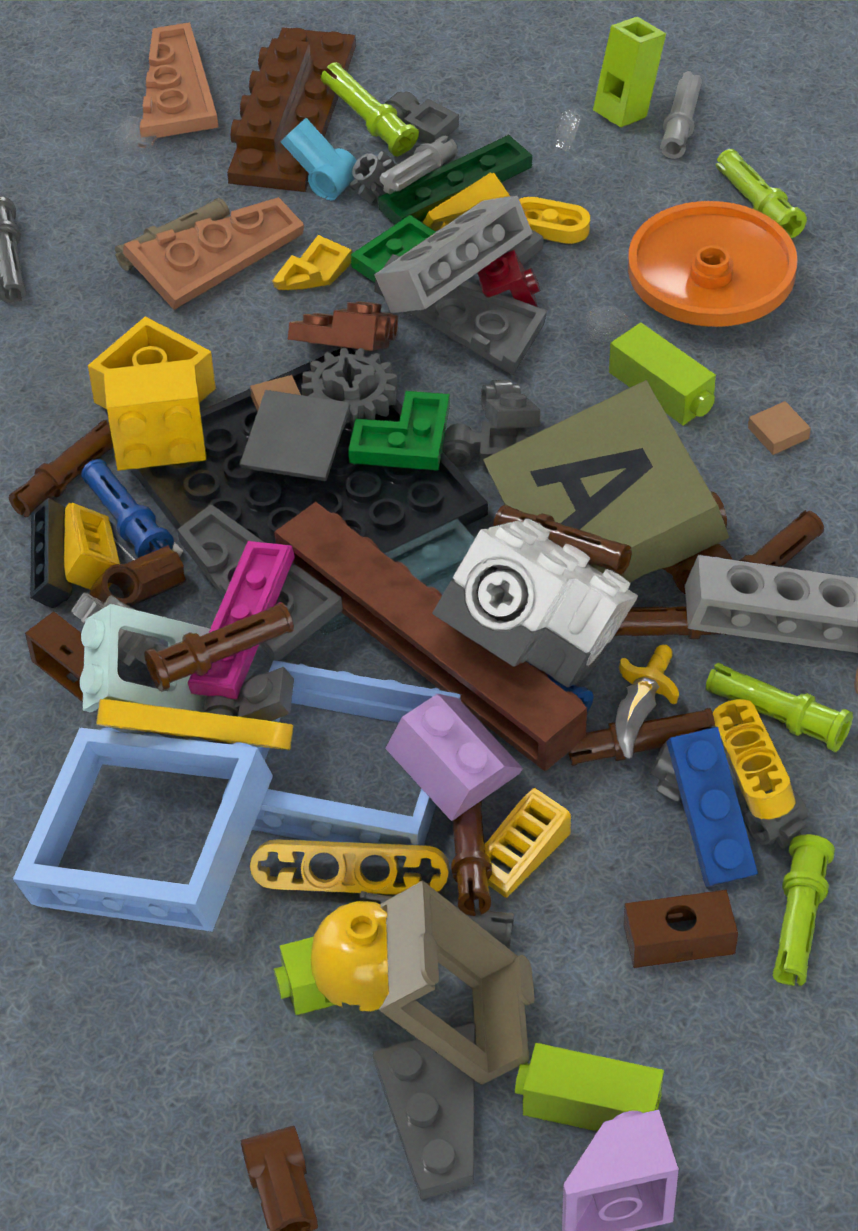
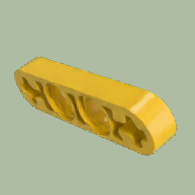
M105 699L99 700L96 725L188 738L197 737L204 740L233 744L242 742L251 746L280 750L291 749L294 726L281 722Z
M745 699L731 700L719 705L713 711L715 727L719 728L726 758L750 812L760 819H774L787 814L796 804L790 778L755 705Z
M281 839L268 840L261 844L253 854L250 862L251 875L254 880L262 887L269 889L361 893V891L373 894L395 895L422 881L421 874L405 872L403 876L404 883L395 882L399 870L397 856H405L404 867L413 868L419 867L422 858L431 859V866L440 869L441 874H433L431 882L426 884L436 892L440 891L446 884L450 867L449 861L442 851L436 847L426 845ZM271 852H277L279 861L295 863L297 859L296 852H304L301 863L303 879L294 877L297 871L295 867H284L280 870L278 876H271L270 868L261 866V861L267 860ZM328 853L335 857L339 865L338 874L332 879L327 880L315 876L310 865L311 859L315 855ZM371 855L383 857L389 864L390 873L388 877L378 882L368 880L361 870L362 861Z

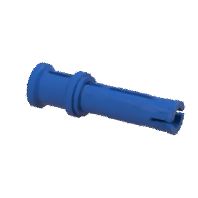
M95 459L85 465L81 473L84 482L91 487L103 505L117 520L118 534L124 541L131 542L134 545L137 558L165 546H169L171 550L173 549V536L167 529L159 528L156 524V516L149 507L136 503L127 489L111 472L104 460ZM148 542L152 543V545L155 547V550H151L149 548Z

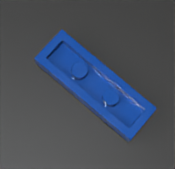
M715 727L669 738L666 743L705 886L710 887L757 875L758 871L719 728Z

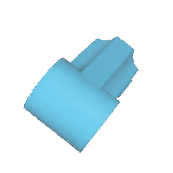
M307 118L301 121L280 141L309 173L308 182L316 195L322 198L328 196L326 199L330 201L335 200L355 179L352 169L357 161L356 158L344 149H334Z

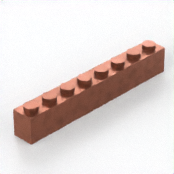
M315 502L275 531L276 544L292 546L295 556L292 563L342 598L343 610L341 612L437 688H440L441 691L461 694V702L478 720L543 771H547L586 737L587 707L584 706L577 695L564 691L552 682L544 671L527 662H520L519 665L513 667L433 615L432 612L441 599L442 594L436 588L427 587L415 578L403 563L394 562L379 550L370 538L362 537L348 527L343 518L338 514L330 513Z

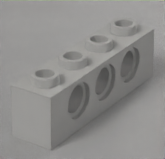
M518 196L481 201L374 274L390 312L397 313L428 308L530 236L532 231Z
M697 556L685 584L688 629L858 653V578L719 557Z

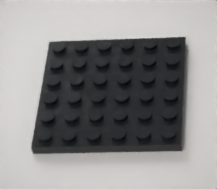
M342 347L346 348L349 354L355 355L352 348ZM341 348L331 352L334 357L340 356ZM324 356L315 359V361L323 363ZM310 362L270 380L292 375L302 395L303 372L311 371ZM250 389L200 411L206 460L130 469L176 530L209 505H213L263 542L276 544L275 531L310 505L317 502L330 513H336L341 516L347 526L360 536L370 538L379 550L393 561L488 515V502L443 451L441 453L439 470L349 463V446L353 432L350 422H345L327 481L241 468L240 462L258 413L252 400ZM396 399V405H389V415L385 417L376 414L375 420L400 422L403 406Z

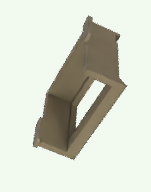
M424 881L381 903V909L387 912L389 994L379 1011L480 1085L520 1066V1064L528 1062L529 1049L525 1005L529 1006L535 1000L532 967L529 960L524 955L517 956ZM438 963L472 988L476 1045L416 1001V999L435 990V984L439 982Z

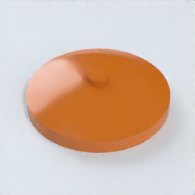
M697 201L670 207L644 222L634 234L629 247L628 274L631 284L639 297L657 312L674 320L692 325L723 327L739 325L759 319L779 307L789 296L795 283L797 252L789 234L767 215L739 204L721 201Z

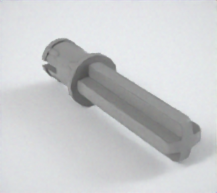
M691 71L683 73L682 79L679 80L671 112L665 117L663 122L665 134L660 149H663V155L671 159H677L684 155L687 139L693 134L695 127L693 115L702 79L699 75H693Z
M441 136L431 144L425 143L417 147L414 155L381 174L380 182L384 185L383 191L388 194L400 191L427 173L442 167L443 164L454 159L458 150L455 141L450 139L446 142L448 136Z

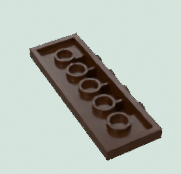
M282 27L278 39L272 38L269 47H261L258 58L260 71L253 70L250 75L249 90L251 95L244 94L241 98L240 116L242 119H234L231 125V142L236 143L237 148L227 172L228 184L306 192L309 184V173L280 141L305 118L325 138L339 96L322 83L321 75L325 70L331 77L336 79L337 76L327 68L328 65L334 62L339 63L345 71H348L356 48V35L341 34L335 31L322 32Z

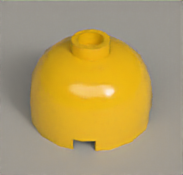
M356 901L340 906L321 922L314 934L311 953L312 975L318 990L335 1005L342 1007V1002L349 1005H359L360 1011H374L380 1009L389 994L387 912L381 909L379 903Z

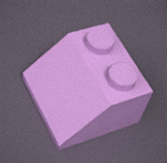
M436 694L404 715L385 748L451 821L519 775L523 770L520 764L457 697Z
M659 1110L646 1113L628 1111L602 1124L563 1185L562 1231H635L673 1222L679 1169Z

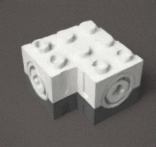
M525 519L524 522L518 520L513 523L489 527L488 530L481 529L453 576L454 580L450 581L432 614L513 667L519 665L520 662L524 663L527 661L567 688L589 677L638 595L628 590L630 582L608 569L601 573L587 564L590 560L587 554L569 544H565L563 548L548 539L550 532L546 528L530 519Z

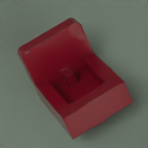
M515 250L504 253L477 272L482 292L486 298L510 290L514 299L538 307L535 293L540 292L541 289L532 268L524 269Z

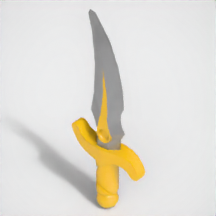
M662 644L656 647L646 667L634 666L627 658L620 660L619 672L632 685L626 687L628 695L619 704L615 725L619 745L624 756L629 759L633 756L634 743L641 725L647 715L657 705L655 693L665 696L671 704L678 702L679 691L677 686L670 678L664 675V671L673 656V651L668 645Z

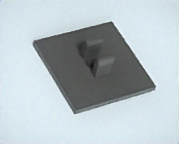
M265 390L240 462L241 468L327 481L351 407L350 402Z

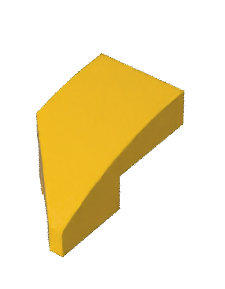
M317 235L301 258L293 255L290 256L272 280L274 288L278 290H298L331 285L350 266L352 250Z

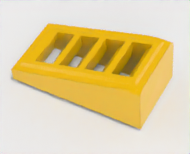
M490 172L429 211L423 224L437 231L483 200L508 197L510 195L495 173L491 174Z
M69 502L65 508L64 570L66 580L81 587L91 589L95 581L109 567L120 564L110 520L106 515Z
M536 788L529 791L485 843V854L489 856L490 863L494 858H497L512 869L507 874L491 863L492 875L488 880V886L507 898L570 835V812ZM524 829L537 839L532 841L520 832ZM509 844L524 855L521 858L507 849L506 846Z

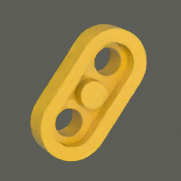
M523 197L519 199L531 230L542 235L543 239L574 244L588 237L590 233V214L585 208L575 204L538 197Z

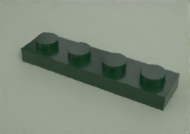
M507 135L427 173L400 191L379 196V210L394 224H397L409 215L422 222L429 211L490 172L491 174L495 173L502 183L532 168V154L510 135Z

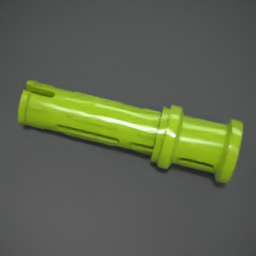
M334 62L327 66L337 78L334 79L324 70L321 75L322 83L327 85L366 121L367 131L372 136H379L388 144L389 152L396 157L413 148L419 137V131L414 125H406L397 116V110L392 105L378 102L339 63Z
M728 149L718 156L717 161L720 163H716V168L752 203L754 210L776 221L789 234L790 238L798 236L803 231L807 222L806 214L800 208L793 207L788 202V197L783 190L770 187L743 160L736 150Z
M719 662L714 665V669L710 671L707 678L706 691L730 700L745 699L751 701L755 705L757 712L785 723L786 728L791 734L799 736L804 733L827 743V749L837 752L850 731L853 712L847 709L839 712L817 703L815 696L811 694L801 693L796 696L751 676L739 673Z
M812 834L799 835L790 841L789 853L792 857L790 872L784 876L782 885L784 894L787 897V905L772 976L778 983L793 986L795 985L796 975L798 976L796 983L799 986L806 983L807 965L813 940L816 913L819 903L827 897L829 884L825 879L827 864L833 861L835 847L829 840Z

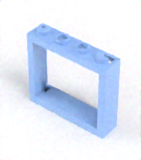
M273 660L269 670L271 672L284 667L294 678L291 703L397 723L400 722L404 715L436 694L457 697L461 701V694L440 691V688L429 689L402 684L395 680H380L358 676L346 671L336 672L308 667L301 663L297 665ZM278 718V719H276V720H273V721H274V722H279V721H280V718ZM257 747L265 760L269 748ZM230 779L228 780V783H227V786H226V788H225L224 794H225V792H226V789H227V787H228V784H229V782H230ZM421 788L412 817L268 789L252 830L307 841L424 845L436 804ZM397 856V858L406 860L405 856Z
M79 728L13 880L32 905L213 932L273 775L259 749L242 742H236L231 745L208 742L197 737H191L186 740L168 738L152 732L141 735L124 733L113 728H102L101 730ZM102 764L230 779L189 885L58 867Z

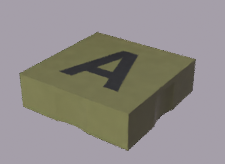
M647 380L483 459L505 505L537 516L541 513L552 516L555 522L601 536L611 541L630 545V550H632L631 560L627 570L620 575L630 583L647 573L670 567L729 538L715 499ZM589 564L601 573H604L606 568Z

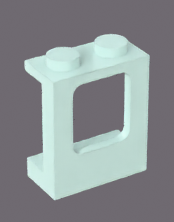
M109 604L85 619L81 633V641L83 646H85L84 669L80 677V689L83 692V711L93 712L97 710L99 700L105 699L203 712L204 701L207 696L191 694L188 686L190 676L170 683L169 690L164 692L156 688L123 681L117 672L119 629L164 639L168 641L169 647L181 642L185 634L197 633L199 636L209 633V628L114 604Z

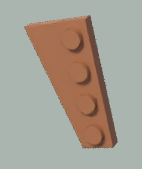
M190 22L153 28L149 53V72H147L146 96L143 99V119L140 122L141 141L218 128L217 113Z
M278 197L231 211L230 217L212 221L211 218L195 222L194 228L174 233L173 229L156 234V239L141 244L138 240L125 243L123 254L171 308L175 310L301 236L304 224Z

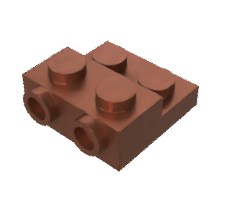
M356 301V303L347 302V309L334 310L333 315L323 313L303 314L302 321L289 322L288 340L355 349L363 348L370 351L388 348L390 340L395 341L397 336L398 315L381 312L382 304Z

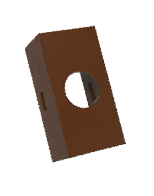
M53 611L25 632L31 661L83 702L80 677L84 669L85 646H83L81 641V632ZM71 673L78 680L73 683L66 676Z
M727 889L625 903L623 926L633 968L736 954L738 930ZM696 919L694 927L687 931L674 930L667 924Z

